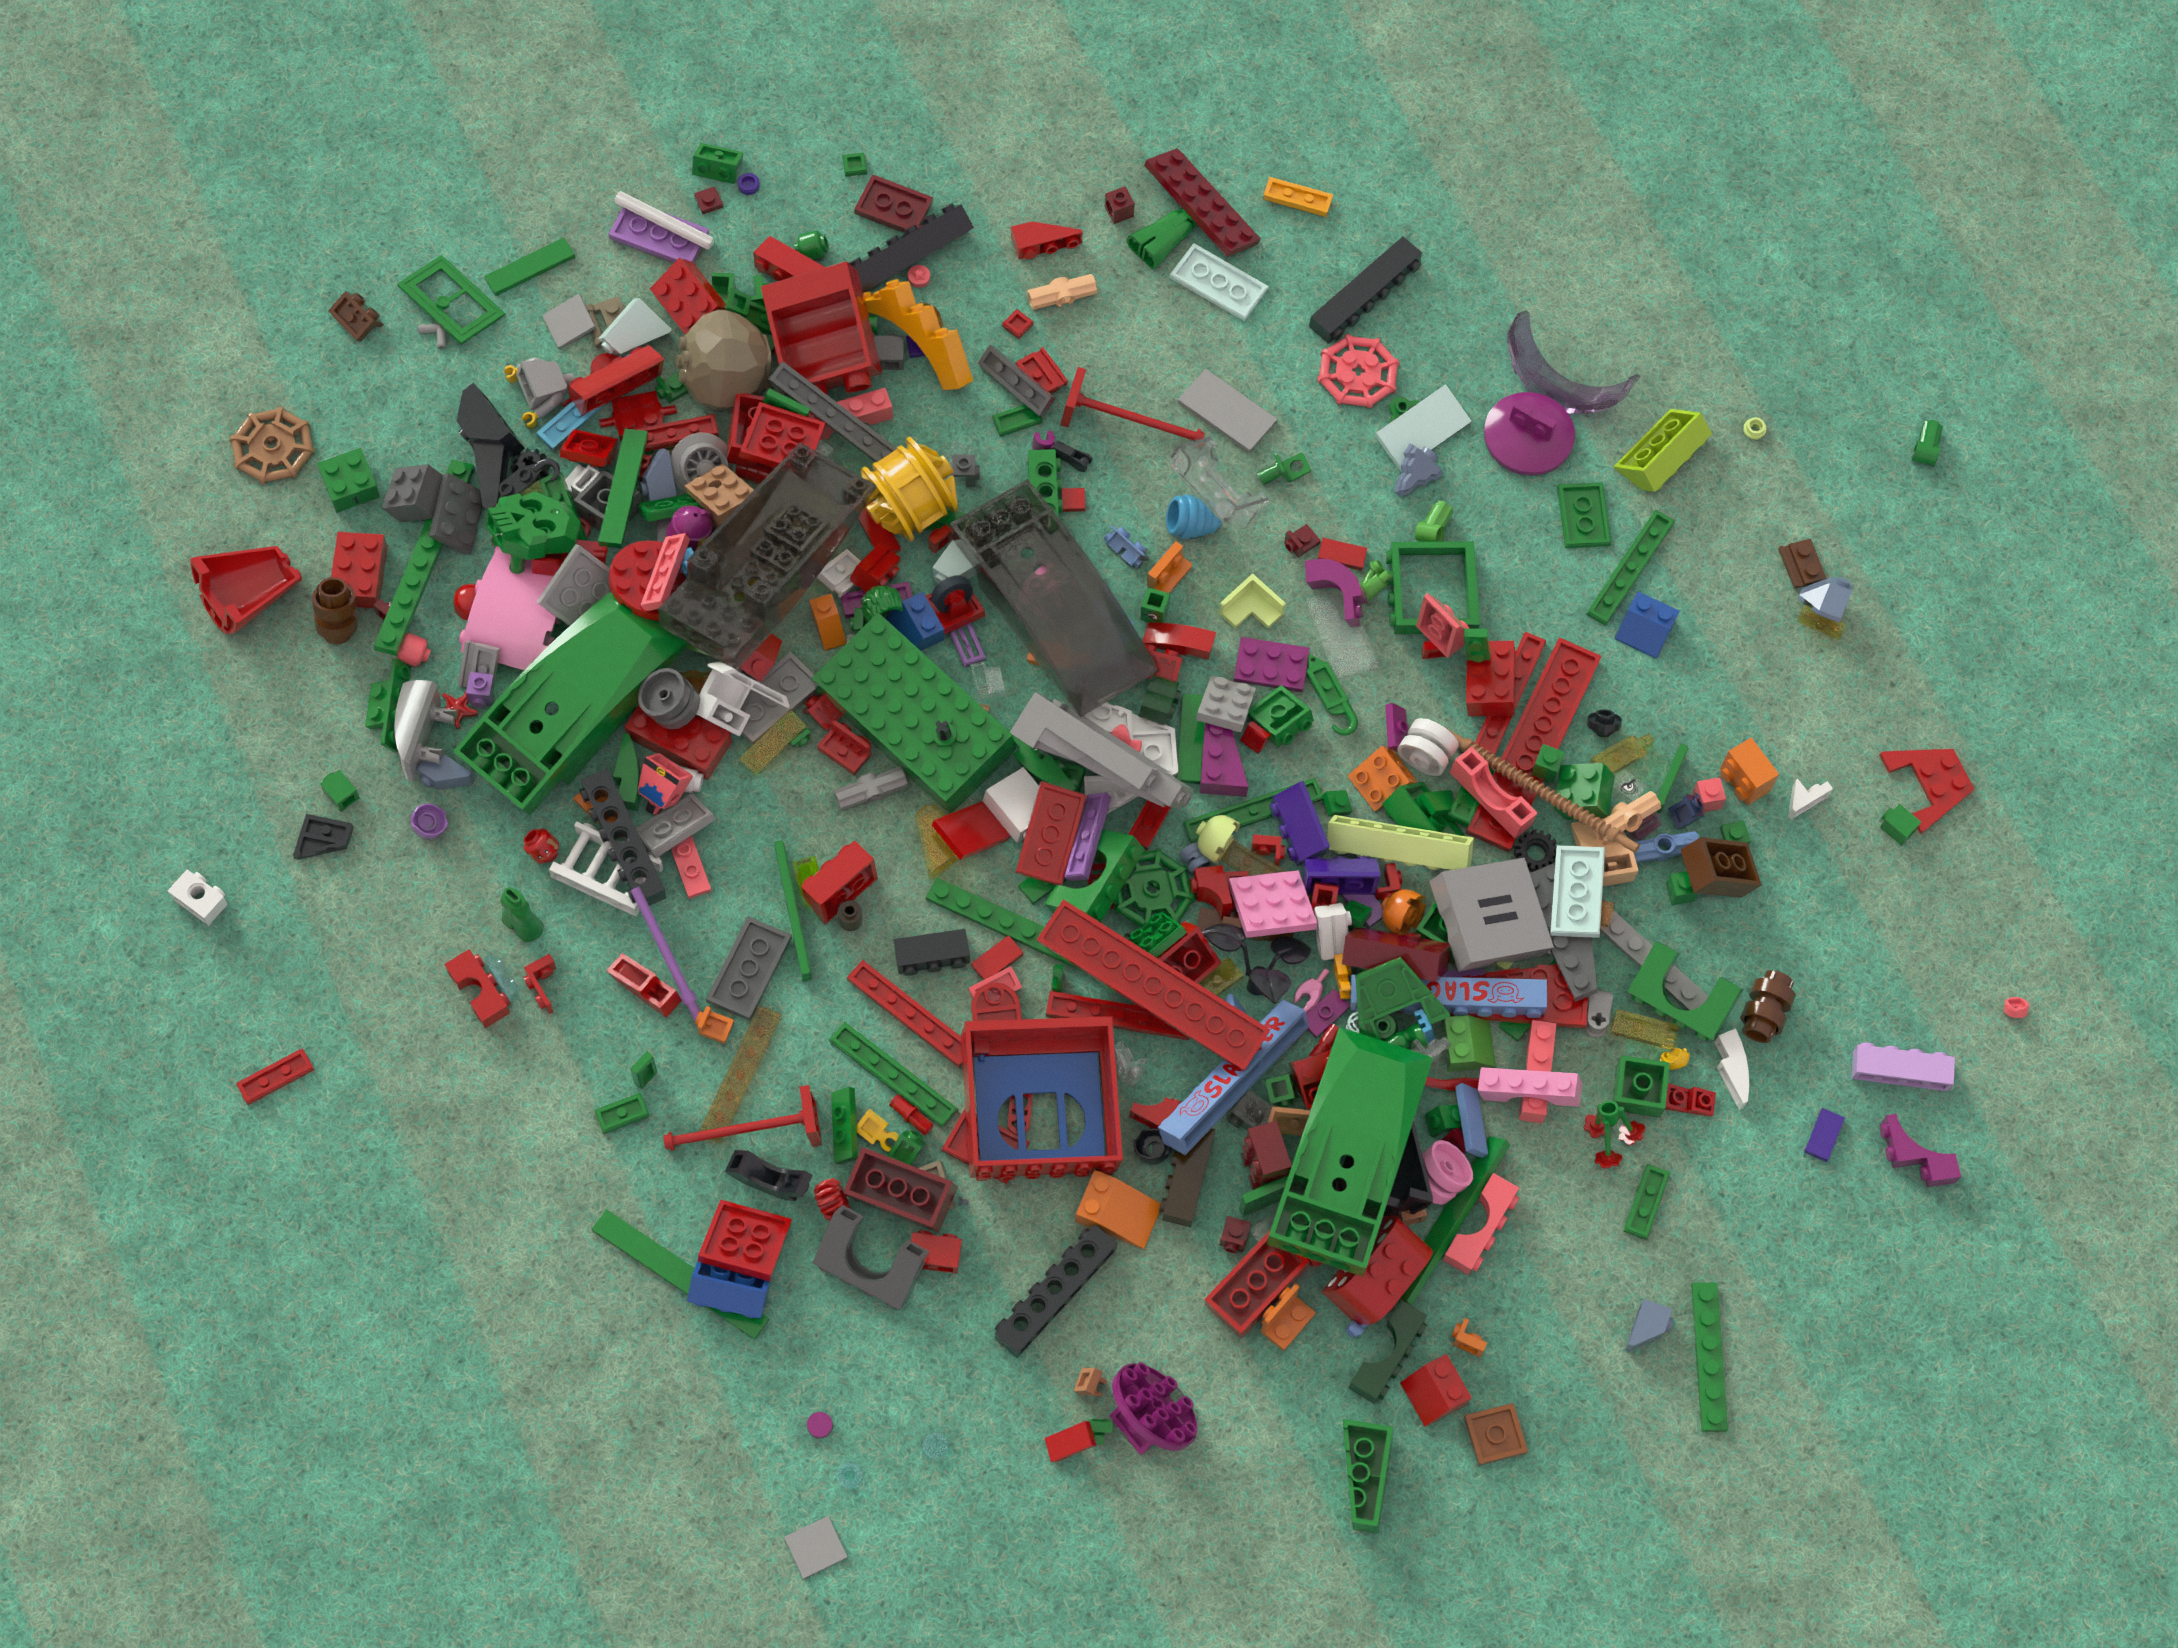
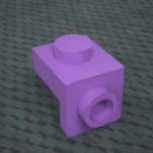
M470 673L466 690L469 704L480 709L493 705L492 685L494 677L492 674Z

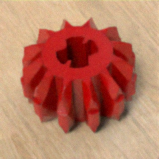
M835 1178L821 1181L814 1188L817 1206L828 1221H831L834 1212L842 1205L850 1209L849 1200L843 1193L844 1188Z

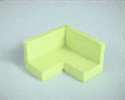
M1251 574L1220 603L1219 615L1236 629L1252 614L1269 629L1284 615L1286 603L1254 574Z

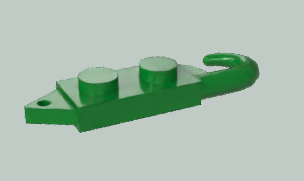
M1310 654L1306 676L1326 712L1331 715L1345 714L1350 723L1347 729H1339L1336 725H1333L1332 729L1335 733L1342 736L1351 735L1358 727V719L1348 702V697L1327 661L1323 662Z

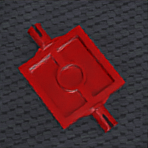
M656 391L620 397L611 401L613 406L612 417L599 419L601 429L614 426L618 431L620 441H622L625 429H639L663 424L664 416L677 414L675 404L662 407L658 401Z

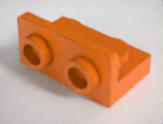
M1175 541L1150 570L1147 576V586L1149 588L1170 593L1192 568V563L1182 556L1183 546Z

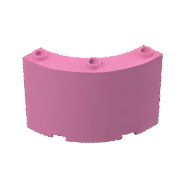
M496 546L494 556L482 580H478L475 586L476 596L471 607L466 629L461 632L459 643L462 644L461 652L463 653L464 644L467 640L500 648L498 663L525 670L555 640L554 637H551L554 625H560L561 620L536 603L554 576L532 574V559H525L524 571L522 573H512L509 569L511 555L503 553L500 547Z

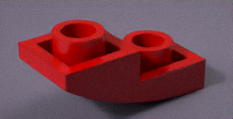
M1668 1083L1665 1110L1712 1117L1714 1116L1716 1092L1697 1087L1688 1089Z

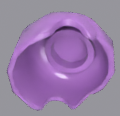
M429 803L416 807L411 815V826L414 833L424 839L439 837L448 826L445 811L437 805Z

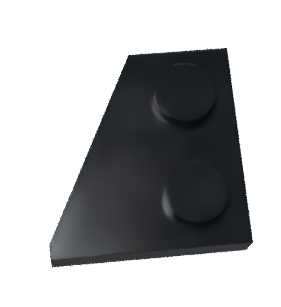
M306 814L293 853L294 859L299 860L347 849L354 828L353 824Z

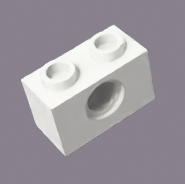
M186 870L171 886L168 893L175 902L209 926L228 905L224 898L226 894L217 886L212 888L206 884L207 880L198 872L193 874ZM205 893L201 899H194L197 894Z

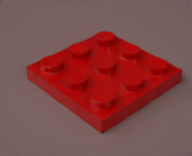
M759 402L741 447L739 457L806 478L826 422Z
M720 1199L698 1254L697 1262L770 1281L790 1230L792 1219Z

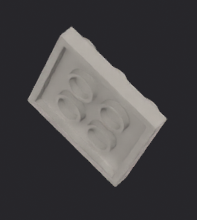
M575 544L536 603L570 626L599 600L611 592L608 582L610 568L580 545Z

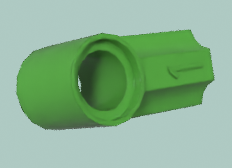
M1444 501L1434 503L1425 521H1420L1417 524L1415 539L1421 542L1443 541L1445 527L1453 514V508Z

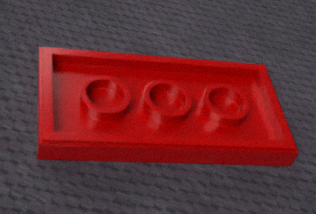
M1043 781L1040 782L1017 863L1016 874L1062 886L1087 795Z

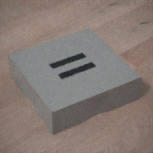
M1525 858L1444 871L1430 881L1439 913L1447 928L1448 941L1458 972L1488 967L1497 962H1515L1541 957L1554 947Z

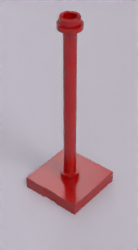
M1077 368L1060 426L1069 428L1075 406L1080 407L1082 405L1193 440V445L1195 446L1202 444L1205 432H1202L1201 429H1198L1197 432L1084 397V394L1080 393L1086 369Z
M809 1085L800 1086L803 1110H800L799 1114L673 1136L672 1132H668L667 1135H663L665 1149L673 1151L676 1145L799 1123L802 1126L805 1125L806 1134L812 1147L822 1146L816 1099Z

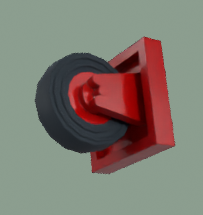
M961 575L946 578L934 588L932 593L926 595L928 602L944 628V635L986 616L984 608L973 593L970 582Z

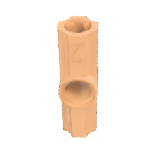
M1092 274L1070 280L1066 277H1059L1054 279L1049 285L1027 290L1028 300L1033 310L1055 304L1061 307V304H1072L1075 299L1097 294L1096 282Z
M1650 791L1628 805L1624 802L1618 803L1612 809L1611 815L1603 820H1605L1606 825L1611 824V828L1616 827L1621 832L1624 830L1633 832L1640 827L1642 819L1661 809V802L1656 794ZM1596 829L1593 830L1597 840L1601 843L1608 841L1607 836L1602 837L1601 832L1596 833Z

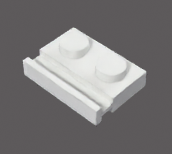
M846 549L818 570L816 577L831 591L835 590L838 593V597L841 598L856 586L850 581V577L855 567L861 561Z

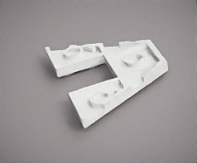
M1078 690L1080 714L1109 733L1117 726L1124 724L1129 731L1131 740L1142 741L1141 754L1174 774L1175 777L1177 776L1178 762L1175 728L1138 717V715L1133 714L1128 709L1118 705L1113 706L1108 704L1106 700H1098ZM1084 776L1085 795L1108 793L1111 796L1107 814L1139 797L1102 776Z

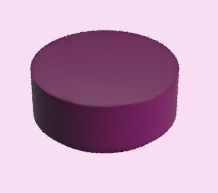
M816 1412L808 1418L807 1429L814 1438H825L832 1431L833 1424L828 1414Z

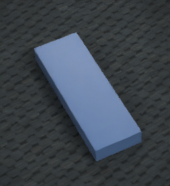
M1461 1083L1455 1086L1465 1149L1466 1152L1483 1158L1488 1155L1478 1090Z

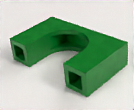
M1102 829L1094 857L1095 861L1106 863L1105 870L1100 878L1093 884L1081 889L1056 884L1044 904L1054 914L1064 899L1101 923L1145 849L1132 835Z
M1655 941L1627 991L1632 994L1631 999L1643 1006L1645 1002L1653 1006L1652 1011L1664 1018L1666 1014L1675 1019L1673 1023L1685 1030L1687 1027L1696 1031L1694 1035L1706 1042L1708 1039L1715 1040L1744 989L1723 977H1719L1709 997L1700 1007L1693 1010H1682L1671 1003L1666 994L1665 983L1680 953L1661 942Z

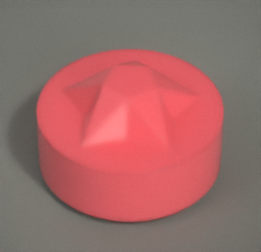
M923 265L911 267L908 271L910 285L916 288L927 286L930 282V271Z
M2011 997L2005 1000L2004 1012L2008 1016L2023 1018L2028 1015L2029 1003L2025 999Z

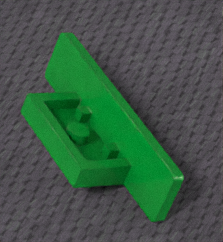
M398 658L392 659L389 680L371 683L365 727L369 729L383 728L381 745L393 752H398L394 730L396 707L402 685L405 682H409L411 667Z

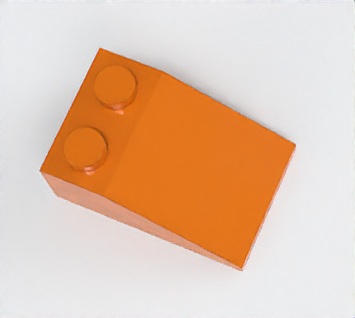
M1094 1170L1076 1212L1075 1222L1089 1228L1096 1224L1107 1235L1144 1249L1158 1217L1161 1203L1114 1177Z

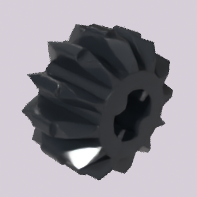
M527 447L526 453L518 450V457H512L511 473L516 472L523 466L535 464L547 458L545 453L540 454L537 448L531 452ZM550 466L540 472L536 481L549 476L548 470H550Z

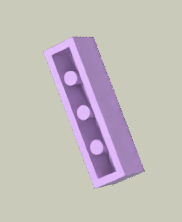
M1861 1043L1853 1051L1852 1079L1949 1091L1954 1085L1955 1057L1947 1056L1943 1052L1929 1054L1923 1053L1919 1049L1906 1051L1899 1050L1896 1046H1886L1883 1048L1875 1047L1872 1043Z

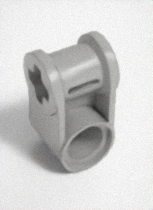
M1597 990L1598 993L1588 996L1587 1025L1585 1030L1591 1037L1599 1038L1606 1033L1610 1021L1613 992Z

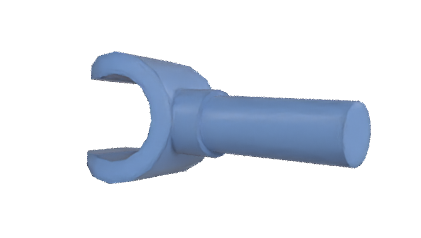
M1353 1320L1345 1328V1331L1354 1338L1361 1335L1368 1325H1360L1356 1320Z

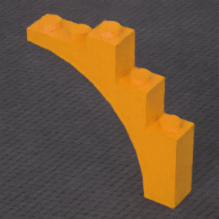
M899 279L887 282L886 287L873 294L870 291L863 293L869 313L879 315L893 322L918 344L935 370L943 390L960 389L973 381L958 330H948L946 327L940 328L933 305L923 306V303L916 304L909 281L899 282Z

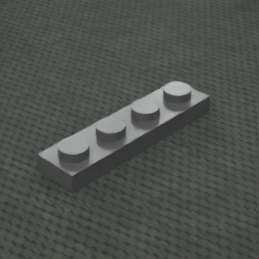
M989 345L977 363L1039 416L1044 417L1056 399L995 346Z

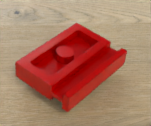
M1044 347L1040 348L1038 352H1033L1016 362L1018 367L1050 394L1059 390L1061 386L1068 385L1067 378Z

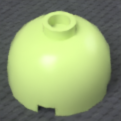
M1224 815L1214 816L1207 823L1202 821L1196 831V834L1199 835L1198 848L1202 855L1213 863L1218 864V860L1223 858L1233 842L1232 833L1233 831L1238 832L1240 823Z

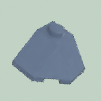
M1829 577L1803 587L1798 599L1803 603H1807V601L1811 603L1812 610L1816 614L1839 623L1854 585L1850 584V581L1843 577Z

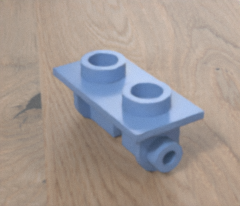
M1113 525L1111 526L1115 531L1106 534L1104 537L1106 544L1118 554L1125 548L1126 551L1121 557L1131 567L1135 566L1138 569L1143 564V557L1150 559L1145 554L1147 549L1138 541L1135 544L1128 538L1131 535L1124 528L1120 527L1117 529Z

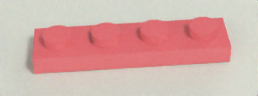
M686 533L665 537L641 602V606L645 611L666 607L690 541Z

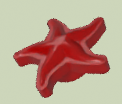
M466 691L462 697L457 699L446 693L442 694V698L446 700L447 704L444 708L458 711L457 719H454V726L457 730L461 728L460 721L464 717L478 715L476 709L472 710L467 706L468 698Z

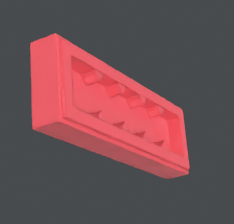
M691 835L671 848L688 899L711 892V887Z

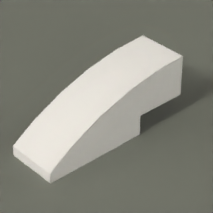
M1735 1028L1719 1035L1714 1043L1723 1058L1717 1069L1740 1110L1748 1102L1749 1070L1743 1044Z

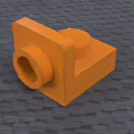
M1464 1318L1462 1325L1456 1324L1451 1337L1456 1338L1453 1346L1481 1358L1487 1342L1482 1341L1483 1338L1477 1334L1464 1333L1469 1319Z

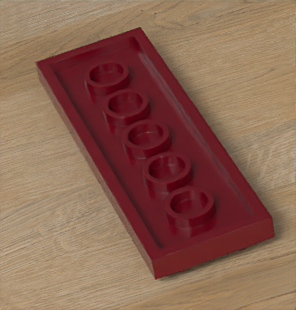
M1178 148L1146 160L1144 164L1146 169L1227 257L1254 247L1260 242L1261 238Z

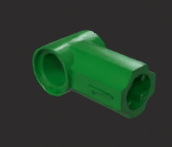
M1924 421L1919 441H1917L1914 448L1915 454L1912 461L1935 466L1940 451L1938 445L1943 426L1938 421Z

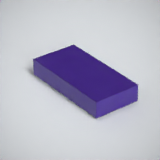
M1822 1108L1804 1153L1827 1162L1845 1117Z

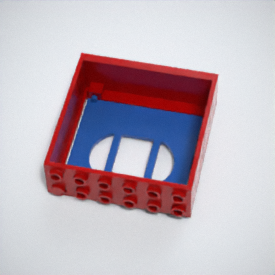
M1112 1016L965 1021L961 1033L970 1178H976V1181H987L991 1177H1000L1001 1180H1013L1015 1176L1037 1179L1040 1178V1175H1050V1178H1062L1065 1174H1074L1075 1177L1089 1176V1173H1093L1094 1170L1111 1176L1114 1172L1118 1171L1123 1161ZM1098 1052H1099V1054H1100V1068H1101V1082H1102L1103 1101H1101V1092H1100ZM972 1057H974V1070H975V1086H976V1102H977V1118H978V1134H979L980 1161L978 1160V1144H977V1128H976V1111H975V1095H974V1079H973V1063H972ZM1055 1093L1060 1149L1027 1150L1023 1095ZM1065 1094L1071 1096L1080 1105L1085 1118L1084 1132L1079 1141L1072 1147H1068ZM1011 1096L1015 1097L1017 1150L1008 1145L1002 1138L997 1123L1001 1106ZM1103 1115H1104V1122H1105V1136H1106L1107 1156H1105V1146H1104L1103 1119H1102V1116H1103Z

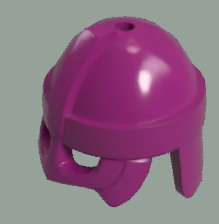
M696 506L679 508L674 513L667 527L666 537L686 533L690 539L687 548H692L695 554L700 544L705 541L707 543L711 541L712 516L706 509Z

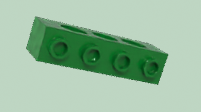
M1055 449L1028 450L1031 542L1059 541V533H1064L1063 519H1059V513L1063 512L1062 499H1058V492H1062L1061 478H1057V472H1061L1060 458H1056ZM1041 474H1048V475H1050V476H1048V477H1042V476H1040V475H1041ZM1048 494L1050 497L1044 498L1041 495ZM1048 514L1052 517L1044 518L1042 517V515Z

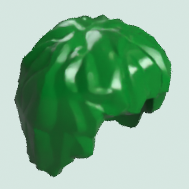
M877 585L872 587L863 595L861 600L862 612L867 623L877 613L882 615L888 610L903 611L900 593L897 589L890 586Z

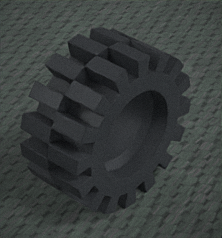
M1532 830L1531 834L1528 831L1525 832L1524 836L1521 835L1514 850L1515 859L1525 858L1530 872L1556 862L1557 846L1555 845L1557 841L1555 838L1551 840L1552 835L1549 833L1546 836L1543 835V830H1540L1539 833H1536V830ZM1534 845L1540 846L1545 852V857L1541 860L1531 859L1528 856L1527 849Z

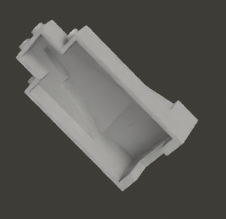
M1035 692L1010 731L1011 734L1032 748L1075 761L1123 789L1162 807L1168 805L1169 807L1181 810L1182 806L1186 807L1192 798L1191 792L1193 789L1175 778L1174 774L1058 699L1054 698L1053 702H1050L1047 697Z

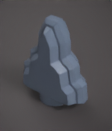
M1410 443L1403 453L1405 458L1401 464L1402 473L1396 480L1394 492L1399 497H1403L1412 493L1417 486H1425L1429 481H1436L1443 474L1440 467L1435 463L1438 456L1427 447L1419 449Z

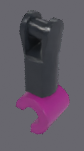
M1050 430L1047 432L1046 440H1042L1040 434L1035 431L1032 450L1055 449L1056 458H1060V460L1068 463L1080 472H1086L1087 464H1091L1093 458L1088 453L1076 450L1058 440L1054 443L1055 436Z

